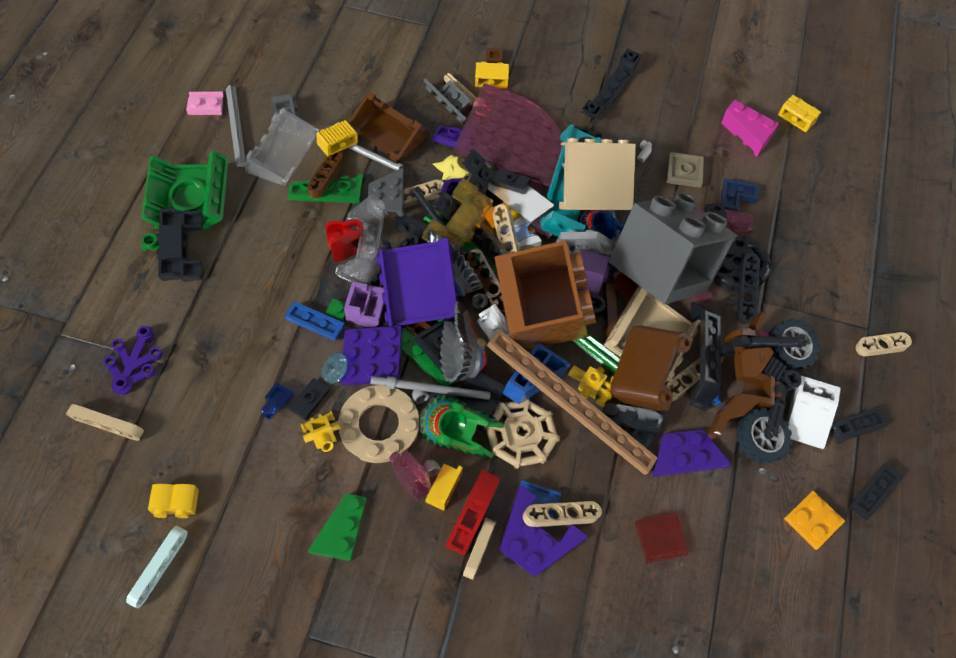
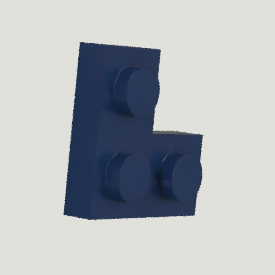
M724 178L720 203H723L725 211L737 213L740 200L756 203L759 185Z

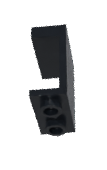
M479 372L476 377L467 378L462 388L490 392V399L456 397H458L459 401H464L467 405L492 415L504 395L503 391L506 386ZM478 424L476 428L482 432L484 426Z

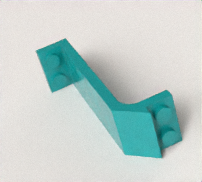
M571 124L561 133L559 140L567 142V139L591 137L596 139V143H600L601 138H595L574 128V125ZM562 146L546 197L554 206L540 216L542 230L559 237L561 232L570 230L584 232L586 226L577 222L580 210L559 209V202H564V168L562 164L565 162V146Z

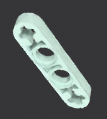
M175 526L170 531L128 594L126 602L135 608L143 605L184 543L188 533L186 530Z

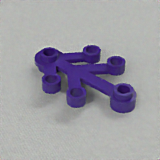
M141 326L137 330L138 339L130 357L125 350V344L122 339L112 341V348L118 353L125 366L121 375L117 368L118 362L114 356H107L103 360L104 365L110 370L114 378L111 387L116 394H128L132 390L134 383L146 377H152L155 374L154 367L147 363L159 360L163 355L159 347H152L148 354L140 357L145 343H149L154 339L155 334L151 327ZM142 366L141 372L132 375L133 370ZM147 369H151L150 372L145 373Z

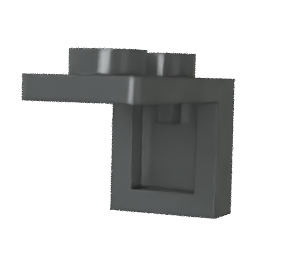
M291 94L271 97L274 113L291 111L295 130H299L297 123H301L299 113H295L298 110L296 100H292Z

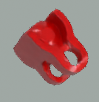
M336 220L325 224L328 246L332 251L335 262L346 260L350 256L360 254L365 250L366 243L362 237L364 227L360 220ZM354 226L359 227L357 230H350ZM354 243H360V244H361V245L358 246V247L353 246Z

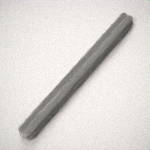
M228 85L226 95L235 163L237 167H244L246 158L236 87Z

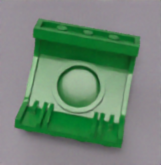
M213 150L209 153L208 164L176 165L155 155L151 156L149 159L141 220L153 224L154 229H159L160 209L172 208L181 211H201L203 214V229H208L223 219L229 157Z

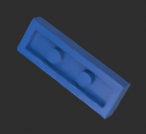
M295 301L284 316L285 320L335 342L345 327L344 322Z

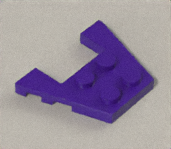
M521 485L517 490L516 499L513 503L512 512L499 550L531 576L535 577L584 541L587 536L574 525H570L558 542L542 528L528 526L523 520V513L533 503L536 496Z

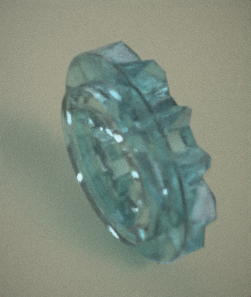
M334 353L333 356L329 355L328 360L324 361V367L321 368L323 371L321 376L328 383L338 382L347 370V358L341 353Z

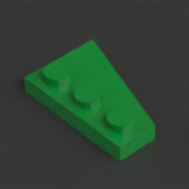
M345 494L308 552L351 562L367 501L366 497Z

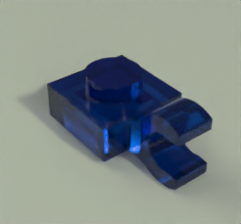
M276 382L265 396L267 403L261 409L262 416L270 420L276 408L282 410L294 396L293 391Z

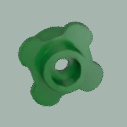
M148 233L143 236V244L141 245L143 251L159 250L157 235Z

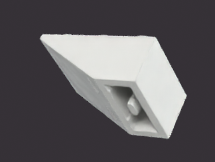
M801 376L800 386L792 389L787 416L788 428L792 431V440L824 449L838 406L840 387Z

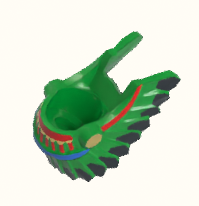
M438 395L436 398L430 399L429 403L421 411V419L419 421V430L423 434V439L428 441L429 444L435 445L436 448L443 447L445 450L452 449L480 458L486 457L491 460L494 454L483 448L482 445L472 441V437L477 430L476 427L478 424L497 428H504L505 422L498 421L496 417L483 413L480 409L467 405L466 402L459 401L458 397H452L451 395Z

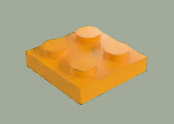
M814 491L810 492L784 518L815 550L820 548L845 522Z

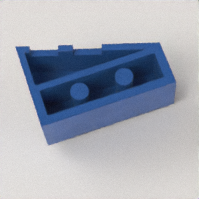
M537 343L530 352L532 356L559 378L565 375L571 365L540 343ZM516 370L508 381L503 394L520 404L541 390Z

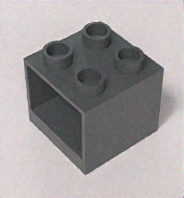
M677 192L675 196L667 198L657 195L654 196L653 200L634 203L608 262L660 302L668 304L707 292L737 235L725 227L727 220L723 216L714 212L704 213L696 207L698 201L693 196L683 192Z

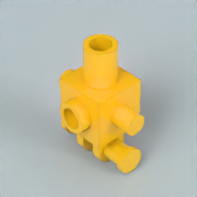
M575 365L572 367L568 375L580 382L578 389L582 391L581 396L585 399L588 396L595 399L599 395L600 397L596 400V404L604 407L606 401L612 398L610 386L614 376L610 378L608 383L606 382L607 375L603 374L605 370L601 367L595 369L590 366L587 372Z
M332 411L323 416L319 414L317 419L312 417L310 421L301 423L304 433L308 430L310 431V433L303 435L305 443L314 440L317 449L321 448L324 452L333 449V443L337 441L333 431L341 428L338 421L329 423V421L335 420Z

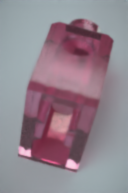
M395 451L390 455L389 460L392 462L391 466L396 479L415 502L431 490L427 470L409 452L401 455L399 451Z

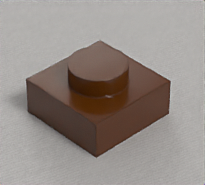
M487 48L486 62L502 63L503 49Z

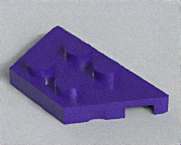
M703 430L663 434L652 475L653 477L723 469L729 468L731 464Z

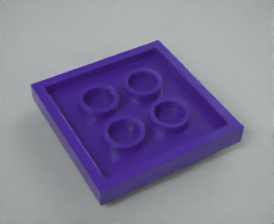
M390 326L345 330L340 383L343 386L370 384L371 376L384 378L391 376L400 380L402 327Z

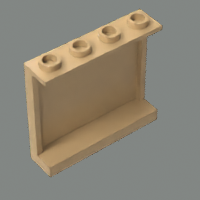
M567 139V142L561 143L562 146H565L564 202H559V209L632 210L636 144H629V140H618V143H612V140L607 139L601 140V143H595L596 139H585L584 142H579V139Z
M639 286L604 343V346L621 357L630 330L634 326L642 325L684 332L693 338L699 331L697 327L700 320L691 323ZM676 351L666 382L671 381L675 376L674 370L683 361V353Z

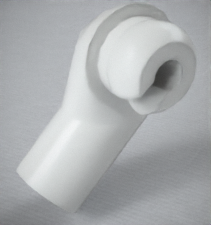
M646 140L640 143V149L643 150L637 157L642 163L645 162L652 151V144Z

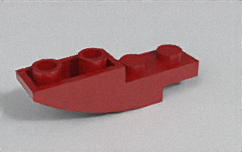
M483 469L481 470L445 547L465 556L501 478Z

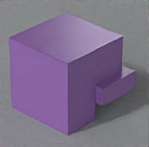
M581 249L580 252L588 286L580 289H589V292L599 295L601 285L606 283L610 266H607L609 257Z
M352 282L344 307L347 323L377 328L384 307L382 300L384 288L370 285L367 287V284Z

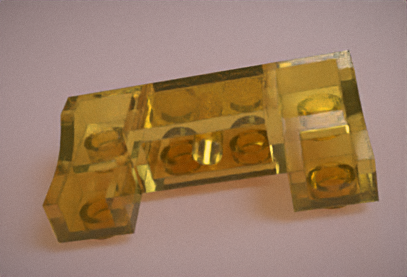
M464 178L455 188L452 196L462 202V205L446 227L433 219L422 235V238L426 241L429 229H432L437 235H441L442 238H448L455 249L460 251L466 241L470 242L472 240L476 227L480 228L483 224L484 216L491 208L493 200L480 193L477 186Z

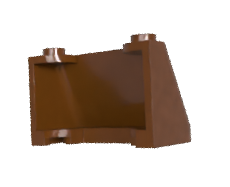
M370 91L367 92L348 121L358 133V137L360 135L389 154L388 158L395 163H398V161L402 163L430 134L422 124L402 115L384 101L377 99L376 95Z
M643 325L634 326L630 330L611 382L610 389L612 395L628 406L669 411L673 395L671 390L665 386V382L676 351L680 353L689 351L693 338L684 332Z

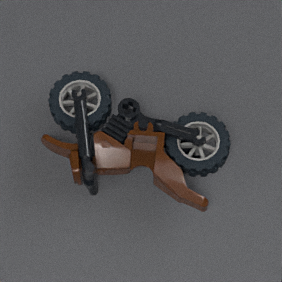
M761 311L752 319L748 329L733 331L724 339L725 345L721 348V358L727 353H736L734 354L736 378L743 384L744 389L742 394H736L727 399L714 416L715 419L708 432L710 439L719 437L727 423L731 422L734 418L743 416L738 422L739 427H736V433H738L736 440L740 444V450L744 451L748 459L751 458L753 462H761V464L778 461L784 458L785 454L789 453L791 449L789 446L792 445V431L788 428V422L782 419L785 396L789 390L795 389L801 384V376L797 371L813 365L819 358L817 355L820 353V341L816 338V332L812 331V327L804 324L802 320H784L769 331V336H761V326L767 315L765 311ZM764 443L766 444L768 450L763 449Z

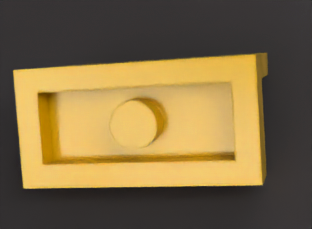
M443 464L425 499L426 503L445 511L462 476L463 467L459 465L455 469Z

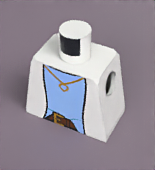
M522 216L514 221L520 251L541 246V239L526 218ZM509 226L502 229L503 235L509 232ZM512 242L506 245L507 251H511L513 249Z

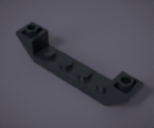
M627 48L620 57L618 68L594 100L589 99L581 109V113L593 119L601 120L630 81L642 55Z
M691 302L690 319L694 321L700 320V383L690 387V406L706 411L721 386L720 316L706 306Z

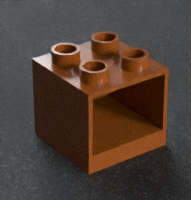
M564 240L495 257L509 334L516 343L525 350H530L537 343L548 346L589 337L586 325L596 323L589 289L578 291V288L588 286L580 251L569 253L567 242Z

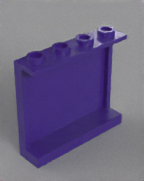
M448 238L440 239L437 242L388 250L379 249L377 262L382 270L379 278L381 285H384L382 300L387 307L385 320L386 323H389V326H402L455 318V303L459 300L451 243Z

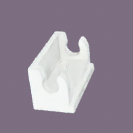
M495 304L479 314L481 318L477 320V324L489 340L493 338L499 329L512 338L509 334L507 319Z

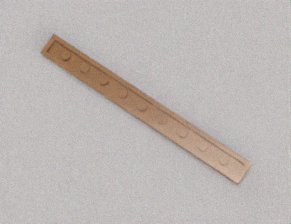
M498 330L486 345L640 472L644 475L649 473L657 460L653 453L502 330Z

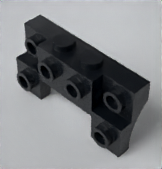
M470 149L466 159L461 162L469 173L465 174L451 196L445 191H441L440 197L432 204V207L440 213L444 221L454 229H458L467 214H472L477 209L478 202L485 197L486 190L489 187L488 183L495 174L485 164L486 160L474 149Z
M172 208L160 209L159 233L157 234L159 250H157L156 254L159 260L158 277L162 281L182 279L183 282L202 280V262L200 260L188 261V232L203 230V214L201 211H181Z

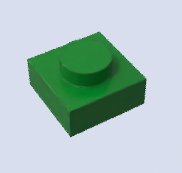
M333 298L325 315L344 322L346 318L345 303Z

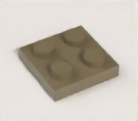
M670 152L668 155L666 183L701 188L703 184L704 157Z

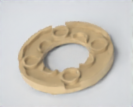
M383 385L369 386L354 393L343 405L338 418L341 428L339 429L340 438L346 449L361 460L371 463H385L399 458V453L404 455L416 440L419 432V414L411 398L397 388L390 389ZM375 405L389 407L397 414L399 419L396 432L390 438L382 441L371 440L365 437L359 428V419L364 411Z

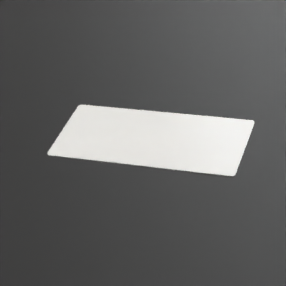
M491 180L488 183V189L530 222L554 206V204L530 186H528L524 194L491 185Z

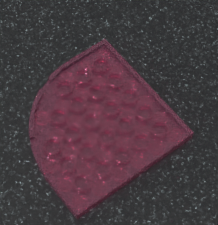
M484 83L454 146L453 153L467 157L470 149H474L486 160V165L529 177L531 181L550 187L563 141L559 140L561 133L556 123L538 105L523 96Z

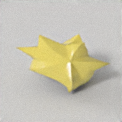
M450 155L443 162L433 163L436 168L443 172L442 180L463 178L465 174L469 173L461 164L464 159H461L460 156Z

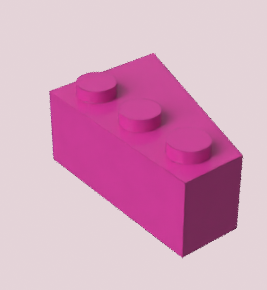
M734 100L727 108L721 122L734 136L741 138L743 144L746 147L749 146L754 151L753 154L758 157L773 137L779 124L737 100Z

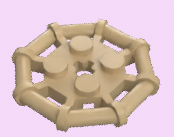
M529 398L520 404L515 401L498 404V409L493 416L498 421L503 414L507 418L504 428L484 426L491 447L490 452L513 465L515 469L537 463L544 464L553 447L560 440L553 421V413L533 403ZM524 408V410L521 412H510V410ZM528 409L540 415V417L537 418L535 416L534 418L527 412ZM543 421L546 422L549 433L543 432L541 425ZM519 428H523L524 431L528 432L525 436L517 434ZM495 431H499L502 434L503 441L499 444ZM542 439L548 440L541 451L538 448L539 443ZM507 446L511 451L517 452L516 458L502 449ZM533 451L536 454L535 456L520 458L521 453Z

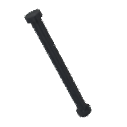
M417 186L410 192L412 196L417 198L443 235L450 240L455 249L459 250L460 255H464L466 258L469 253L467 250L464 251L421 193V188Z

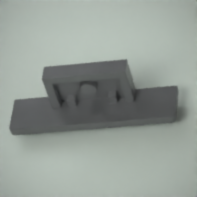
M425 78L423 80L426 83L425 88L431 94L435 93V98L441 104L445 103L447 105L445 108L451 114L455 113L457 115L456 119L462 125L466 123L470 127L471 123L462 113L473 103L471 99L451 80L438 91Z

